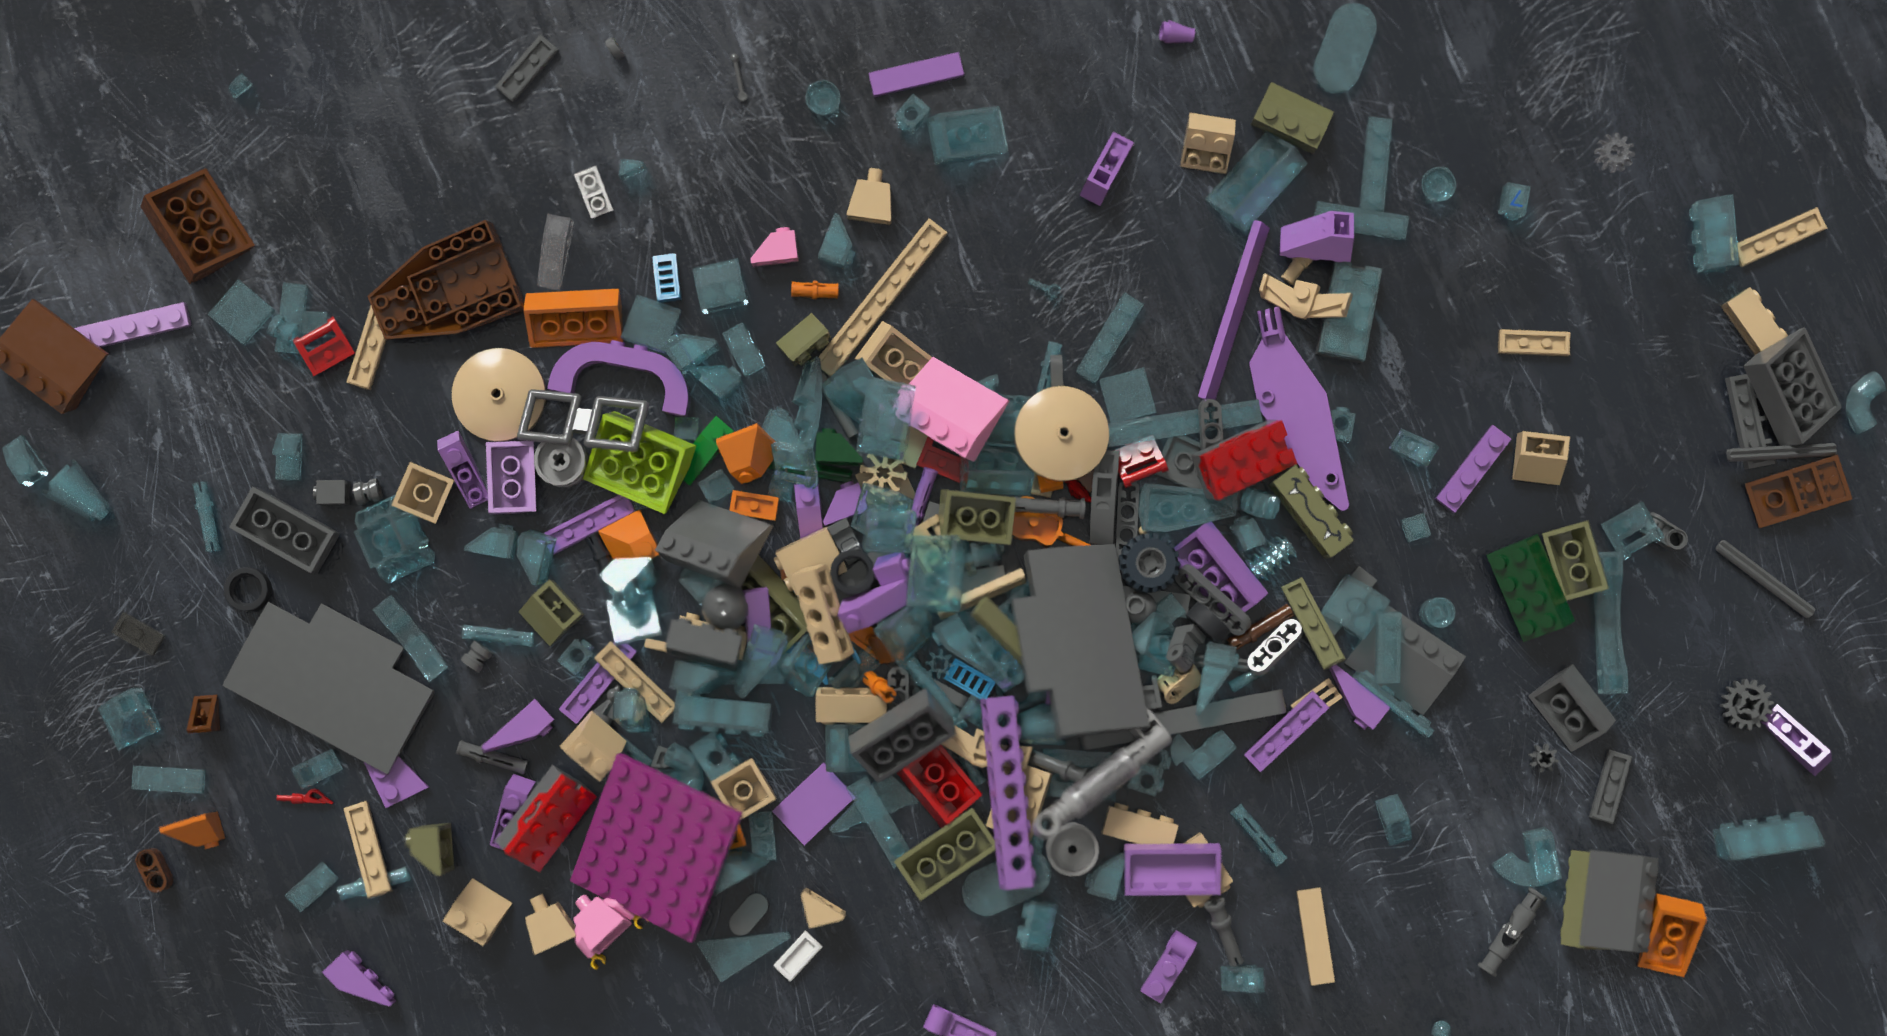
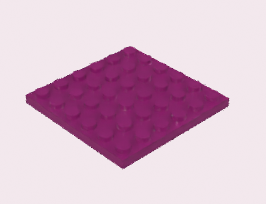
M623 753L616 754L570 881L604 899L617 900L618 903L623 904L624 909L689 942H693L696 939L743 812Z

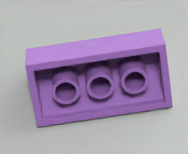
M1208 520L1174 547L1175 551L1179 553V568L1186 564L1195 567L1242 611L1246 612L1268 594L1211 520ZM1200 587L1202 595L1208 597V591ZM1217 603L1218 609L1221 612L1225 613V606L1221 603Z

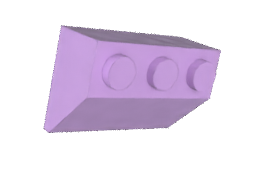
M486 442L488 513L495 515L535 512L534 442Z

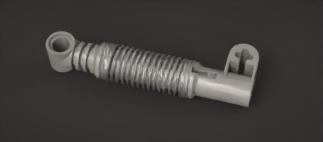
M1146 708L1149 724L1152 728L1145 734L1141 732L1143 728L1129 730L1136 739L1126 748L1122 747L1114 752L1112 756H1109V759L1096 766L1093 772L1090 771L1089 774H1086V777L1080 779V782H1076V784H1073V787L1066 789L1062 793L1059 802L1054 803L1050 809L1041 813L1032 825L1033 832L1038 838L1049 839L1062 829L1063 826L1067 825V822H1071L1072 819L1080 818L1088 813V810L1094 808L1101 800L1111 795V792L1121 787L1124 782H1127V780L1140 771V767L1172 742L1167 730L1149 709ZM1042 820L1050 822V831H1045L1041 828L1040 822Z

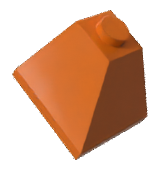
M758 424L716 439L717 446L729 473L741 484L762 477L780 451V445Z
M640 509L598 530L620 572L638 566L659 555L655 551L658 542Z
M218 812L203 814L159 828L162 834L195 847L204 845L205 849L218 846V841L225 839Z

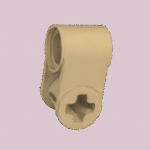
M1194 663L1184 672H1179L1173 667L1157 678L1159 692L1164 694V698L1168 703H1177L1202 683V676Z

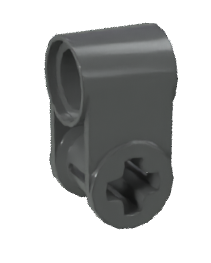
M1651 512L1649 521L1644 529H1640L1639 533L1666 550L1676 551L1684 548L1688 541L1687 534L1664 517ZM1671 534H1676L1679 537V544L1677 546L1671 544Z

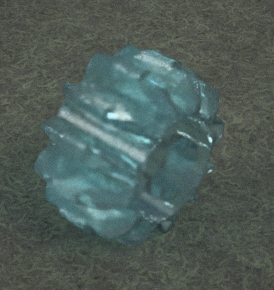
M1247 488L1240 500V509L1253 516L1275 519L1276 514L1279 512V497L1262 490Z

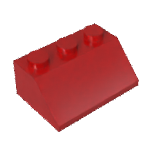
M941 744L903 767L897 773L941 828L948 825L982 796L981 792Z

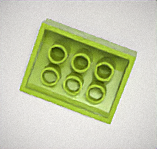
M616 411L603 414L595 439L630 442L636 420ZM644 424L639 449L636 452L592 448L583 479L666 514L690 467L696 445Z

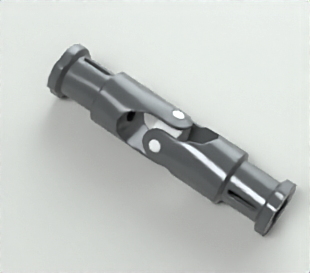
M1531 887L1528 888L1529 893L1521 904L1518 903L1512 912L1510 922L1503 926L1488 948L1489 953L1483 962L1478 963L1480 968L1496 977V971L1503 960L1506 961L1520 941L1523 934L1522 931L1536 917L1535 912L1541 903L1547 900L1545 896ZM1504 933L1508 937L1515 939L1512 944L1508 946L1503 945L1502 936Z

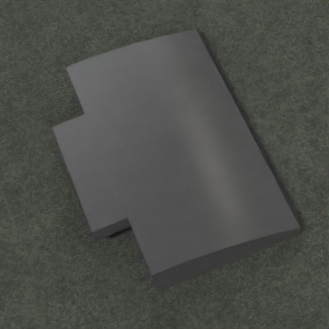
M1115 544L1027 551L1024 555L1031 597L1012 599L1011 604L1027 693L1048 691L1057 739L1148 728L1150 725Z
M268 602L222 685L387 775L390 773L435 694L432 689L393 669L402 655L404 647L322 603L309 624Z

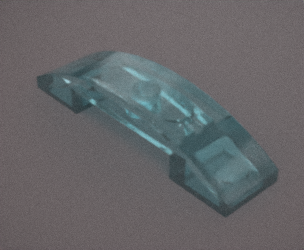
M392 595L373 609L385 627L390 629L416 662L415 665L429 682L449 668L424 632Z

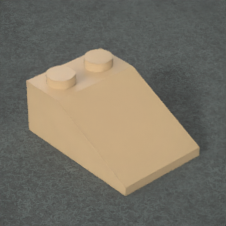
M882 321L855 359L902 393L932 357L894 327Z

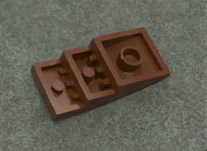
M1838 455L1745 483L1759 528L1852 500Z

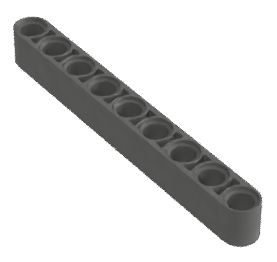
M1279 689L1153 714L1170 735L1287 713L1283 690ZM1150 725L1148 728H1143L1141 732L1145 734L1152 728V726ZM1129 730L1079 736L1081 751L1136 740Z

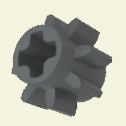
M1544 743L1542 749L1538 745H1534L1535 751L1533 754H1528L1529 757H1532L1533 761L1529 765L1532 767L1537 765L1538 772L1542 773L1544 767L1549 771H1553L1551 765L1559 762L1554 757L1557 750H1548L1549 744ZM1541 754H1547L1545 758L1546 763L1539 761L1542 758Z

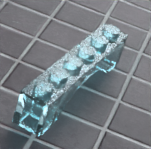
M1622 551L1598 552L1609 586L1607 590L1594 593L1598 694L1628 693V672L1623 651L1620 618L1623 580Z

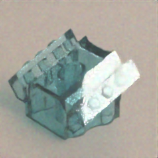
M395 495L356 512L355 524L358 529L354 531V534L370 569L376 568L379 576L388 584L434 563L435 552L428 547L429 538L423 532L417 516L391 506Z

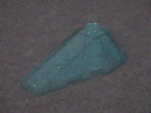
M1146 483L1139 489L1138 513L1143 531L1166 533L1236 516L1237 492L1220 500L1206 499L1203 489Z

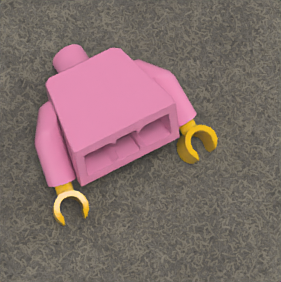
M583 895L575 903L581 910L574 917L576 945L587 958L592 959L591 966L595 970L599 966L594 960L600 959L605 965L606 958L601 953L632 924L629 920H634L635 926L638 929H643L642 926L637 924V920L642 917L624 909L623 904L618 903L617 900L609 898L603 900L596 897L591 901L587 895Z

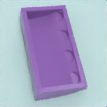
M1219 843L1124 844L1125 896L1220 895L1221 848Z

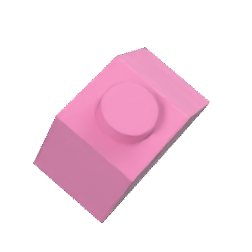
M789 227L776 229L774 233H770L751 257L752 266L799 261L795 231L790 230Z

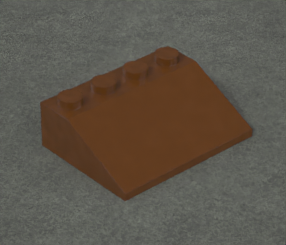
M206 168L150 192L143 197L141 209L189 284L214 273L255 247V244Z
M32 299L0 337V369L61 414L75 410L108 356L106 351L35 299Z

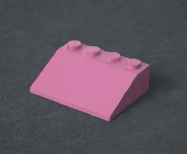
M932 357L902 391L890 414L963 457L975 462L1007 407L1009 400Z

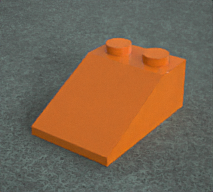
M1656 893L1653 903V919L1651 922L1648 953L1640 952L1638 967L1684 977L1707 920L1704 907L1701 903Z

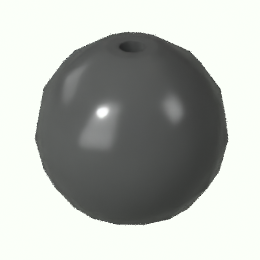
M726 583L714 585L709 589L702 600V612L705 620L719 631H724L725 629L735 630L743 625L748 615V604L743 589Z

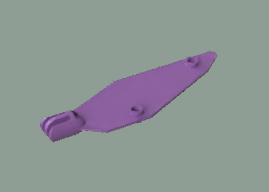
M1280 306L1274 307L1278 329H1276L1271 308L1265 309L1268 331L1262 310L1257 311L1262 340L1249 364L1258 408L1266 420L1283 421L1287 436L1284 439L1287 448H1292L1297 464L1307 472L1310 477L1309 481L1313 486L1316 485L1321 490L1326 499L1338 509L1345 511L1349 508V500L1327 393L1286 336ZM1331 474H1334L1336 477L1333 483H1330L1328 480Z

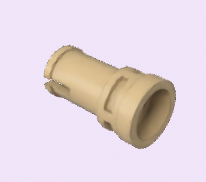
M1292 258L1293 261L1284 275H1282V279L1294 285L1304 268L1306 269L1313 261L1312 259Z

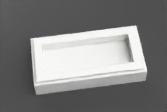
M805 930L773 966L791 982L823 946Z

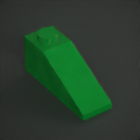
M717 416L714 417L693 443L696 445L690 467L683 479L689 486L692 485L719 454L720 450L716 439L734 432Z

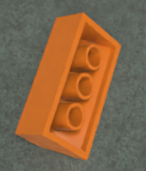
M619 289L526 293L524 316L530 347L580 345L589 342L611 343V340L623 342L622 306Z

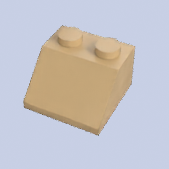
M410 462L391 506L436 524L454 480Z
M591 711L560 747L600 782L611 770L616 754L622 752L627 741Z
M752 758L711 781L721 801L743 812L742 818L776 799V795Z
M472 878L456 899L443 921L484 946L493 936L511 907L512 902Z

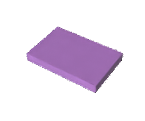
M823 763L772 812L805 845L856 796Z

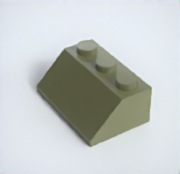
M1271 82L1251 125L1314 154L1334 112Z
M941 489L939 505L941 537L1011 545L1016 498Z
M1589 521L1572 524L1542 534L1552 568L1566 601L1609 589Z
M451 823L422 825L409 829V834H406V846L410 848V852L435 875H443L455 870Z

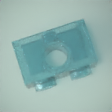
M715 731L689 747L710 781L740 765L735 754H729L725 748L728 744L722 734H716ZM713 751H719L722 754L723 760L720 764H714L711 761L710 756Z

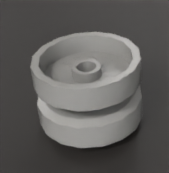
M574 438L571 439L568 445L541 442L534 454V466L538 475L545 482L557 487H571L578 484L583 479L589 460L586 448ZM562 457L566 461L564 465L559 464V460Z
M1075 822L1067 823L1051 838L1047 839L1046 855L1052 867L1059 873L1068 876H1079L1088 872L1096 863L1099 854L1098 842L1094 834L1084 825ZM1071 845H1075V847L1077 848L1076 853L1072 852V854H1070L1068 852V847Z

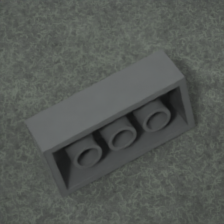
M253 486L229 526L234 531L312 574H318L341 534L264 490Z
M925 688L848 738L851 755L879 783L956 735L951 715Z

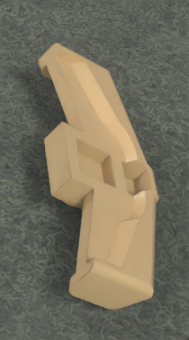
M1266 273L1259 288L1261 298L1276 306H1280V308L1291 313L1294 317L1301 319L1347 317L1353 298L1352 293L1319 294V285L1296 280L1295 286L1292 288Z
M954 725L956 735L942 743V745L965 758L972 765L981 768L987 767L984 731L976 729L973 737ZM1000 745V748L1006 751L1008 745ZM1019 746L1023 751L1021 769L1026 770L1033 747ZM1005 762L1002 768L1011 769V766L1008 762Z

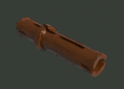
M1285 604L1280 609L1252 624L1244 634L1234 635L1226 639L1228 645L1235 652L1250 642H1256L1257 638L1269 632L1286 620L1293 618L1294 614L1289 605Z

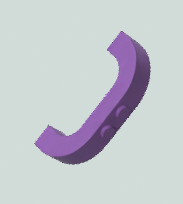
M611 340V344L602 342L580 344L568 350L560 357L553 367L549 378L548 390L574 393L579 374L583 369L592 364L602 363L653 373L660 377L665 387L662 411L666 414L688 417L690 393L683 374L670 360L657 353L647 351L648 347L634 345V348L624 347L625 343Z

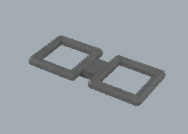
M536 389L528 391L517 432L519 440L568 445L571 442L573 433L586 434L584 440L586 447L636 452L639 449L649 407L647 401L597 396L591 410L579 408L582 400L580 394ZM536 399L571 402L563 435L528 432ZM603 406L638 409L630 442L595 439Z

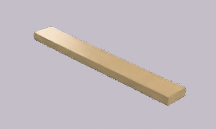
M930 218L926 221L814 362L818 368L831 378L835 376L947 235L944 229Z

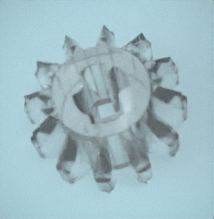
M1615 133L1613 137L1607 134L1604 136V141L1599 140L1597 142L1599 148L1594 150V154L1600 157L1595 162L1604 163L1601 166V170H1605L1609 166L1610 173H1614L1616 169L1622 172L1625 170V166L1632 164L1629 158H1633L1635 153L1629 151V149L1634 144L1630 143L1627 145L1625 143L1628 139L1627 136L1620 140L1619 133ZM1611 151H1617L1618 155L1612 156Z

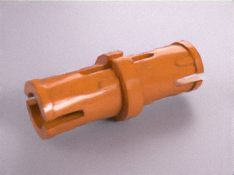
M813 281V283L792 282V297L838 299V283L824 284L818 283V281Z
M868 671L864 674L868 680L863 677V682L874 695H878L886 703L894 700L890 694L896 696V692L888 686V682L884 678L878 677L873 671Z

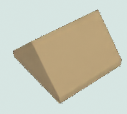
M807 887L801 895L809 928L840 921L846 914V911Z

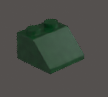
M822 429V433L817 432L815 455L817 464L864 465L863 458L840 433H837L836 429Z

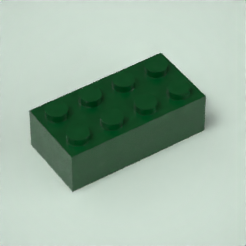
M1538 534L1486 555L1523 642L1559 630L1575 622Z

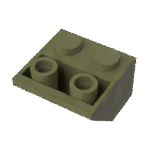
M811 313L777 341L776 344L795 367L798 364L803 366L812 358L810 356L812 352L816 349L821 351L830 343L828 341L830 334L823 324Z
M550 579L530 597L519 611L549 646H552L585 615L559 585Z

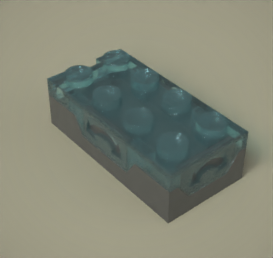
M1345 261L1332 264L1327 294L1352 293L1353 298L1347 317L1322 318L1315 355L1356 363L1365 361L1382 273L1381 268L1352 266V263Z

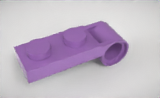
M1176 930L1167 943L1165 951L1141 987V992L1161 1003L1193 953L1197 942Z
M937 1005L932 1006L923 1026L925 1029L941 1036H996L997 1032Z

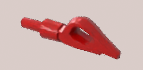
M1077 480L1064 481L1069 488L1071 496L1077 499L1084 498L1085 501L1091 502L1092 498L1089 496V493Z
M310 789L305 795L292 793V795H277L276 797L277 801H291L292 804L334 803L318 789ZM313 793H317L322 798L316 799L313 798L311 795Z

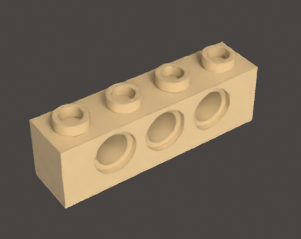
M827 563L806 567L793 573V585L797 591L800 608L803 611L807 630L811 636L814 653L819 664L840 661L853 654L854 650L849 634L837 615L840 605Z

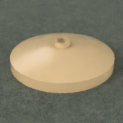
M488 349L469 358L459 369L453 382L452 403L459 421L474 435L489 441H510L517 438L528 391L531 389L546 390L538 368L524 355L510 349ZM497 389H499L501 394L499 397L495 398L493 394L496 393ZM536 399L528 432L539 421L544 411L546 400Z
M1057 386L1038 392L1024 404L1016 419L1014 438L1021 459L1033 472L1049 480L1069 481L1087 474L1101 461L1108 446L1109 427L1102 408L1090 395L1076 388ZM1061 428H1063V430H1067L1068 434L1065 437L1061 436L1060 434Z

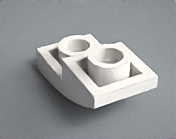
M596 166L574 174L591 219L613 210Z

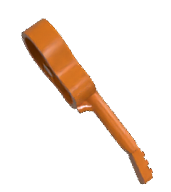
M1023 496V497H1020V498H1031V499H1032L1033 497ZM1014 512L1012 537L1017 540L1035 541L1044 547H1050L1056 539L1071 546L1090 545L1062 532L1063 519L1058 517L1057 514Z

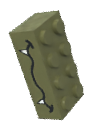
M1295 465L1268 486L1324 559L1331 558L1354 541L1351 537L1353 533L1345 523L1341 524L1336 518L1338 513L1331 504L1327 506L1322 500L1324 495L1316 485L1312 487L1308 481L1310 477L1302 467L1298 468Z

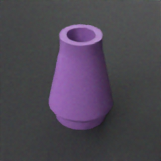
M1170 20L1162 22L1159 39L1165 43H1192L1194 40L1195 29Z

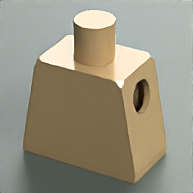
M869 168L868 180H857L847 210V219L891 225L890 184L881 182L883 170Z
M543 894L530 899L535 913L525 917L535 955L576 936L575 925L559 902L548 906Z

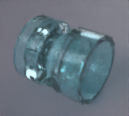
M1442 597L1426 600L1421 605L1419 611L1421 621L1430 628H1442L1450 625L1456 613L1452 602Z

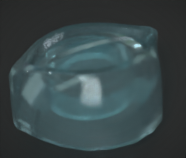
M821 80L808 85L806 104L816 114L829 115L838 113L840 92L835 84L830 81Z
M1434 167L1424 174L1421 188L1426 198V203L1445 201L1454 194L1456 180L1447 167Z

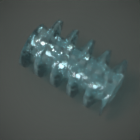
M1282 535L1283 539L1278 536L1274 538L1275 545L1268 542V551L1260 548V556L1255 553L1252 554L1253 562L1249 559L1244 560V563L1257 579L1261 577L1267 581L1266 572L1275 575L1274 566L1283 569L1282 560L1289 564V555L1294 558L1298 557L1294 547L1284 535Z

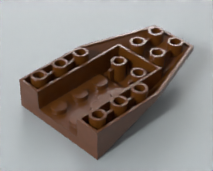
M487 220L422 247L367 296L385 340L459 334L523 311L525 303L493 223Z

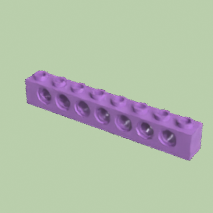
M1014 696L980 699L999 889L1011 890L1033 887L1036 875L1034 867H1031L1030 857L1033 856V847L1028 839L1031 826L1029 819H1026L1028 799L1024 795L1023 786L1026 784L1025 773L1021 770L1023 751L1019 748L1018 738L1021 737V729L1016 721V715L1019 711L1018 703L1016 700L1014 701ZM1001 714L1006 718L1004 727H1000L997 722ZM1003 738L1008 741L1006 751L1000 748V742ZM1005 762H1008L1011 766V771L1008 775H1005L1002 770ZM1011 786L1013 795L1008 799L1005 796V789ZM1010 810H1013L1016 814L1013 822H1009L1007 819V814ZM1015 833L1018 837V842L1015 846H1012L1010 844V837ZM1016 857H1018L1020 860V867L1017 870H1014L1012 867V861Z

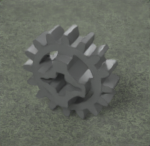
M1742 679L1741 684L1738 681H1733L1734 688H1725L1728 695H1721L1725 703L1720 704V707L1726 708L1722 716H1730L1729 724L1736 723V728L1742 729L1745 726L1746 730H1752V724L1755 728H1760V721L1768 722L1765 715L1773 713L1772 710L1768 709V705H1773L1774 702L1768 701L1767 698L1771 695V692L1763 691L1766 687L1764 684L1757 686V680H1751L1749 683L1748 679ZM1745 689H1751L1757 694L1750 695ZM1746 700H1751L1750 704L1747 705L1748 708H1741L1746 704ZM1737 714H1744L1745 718H1748V720H1743L1739 718Z

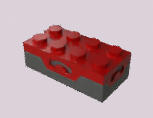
M1267 420L1191 455L1206 499L1220 500L1297 464L1292 448H1287L1284 439L1287 436V432L1282 420Z
M552 765L495 842L509 856L540 872L597 796L584 783Z

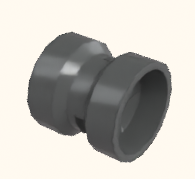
M377 478L370 479L367 483H362L361 481L353 483L355 500L359 506L365 505L368 501L378 502L383 500L382 489Z
M474 640L470 645V651L464 654L460 660L480 673L484 668V662L489 660L494 653Z

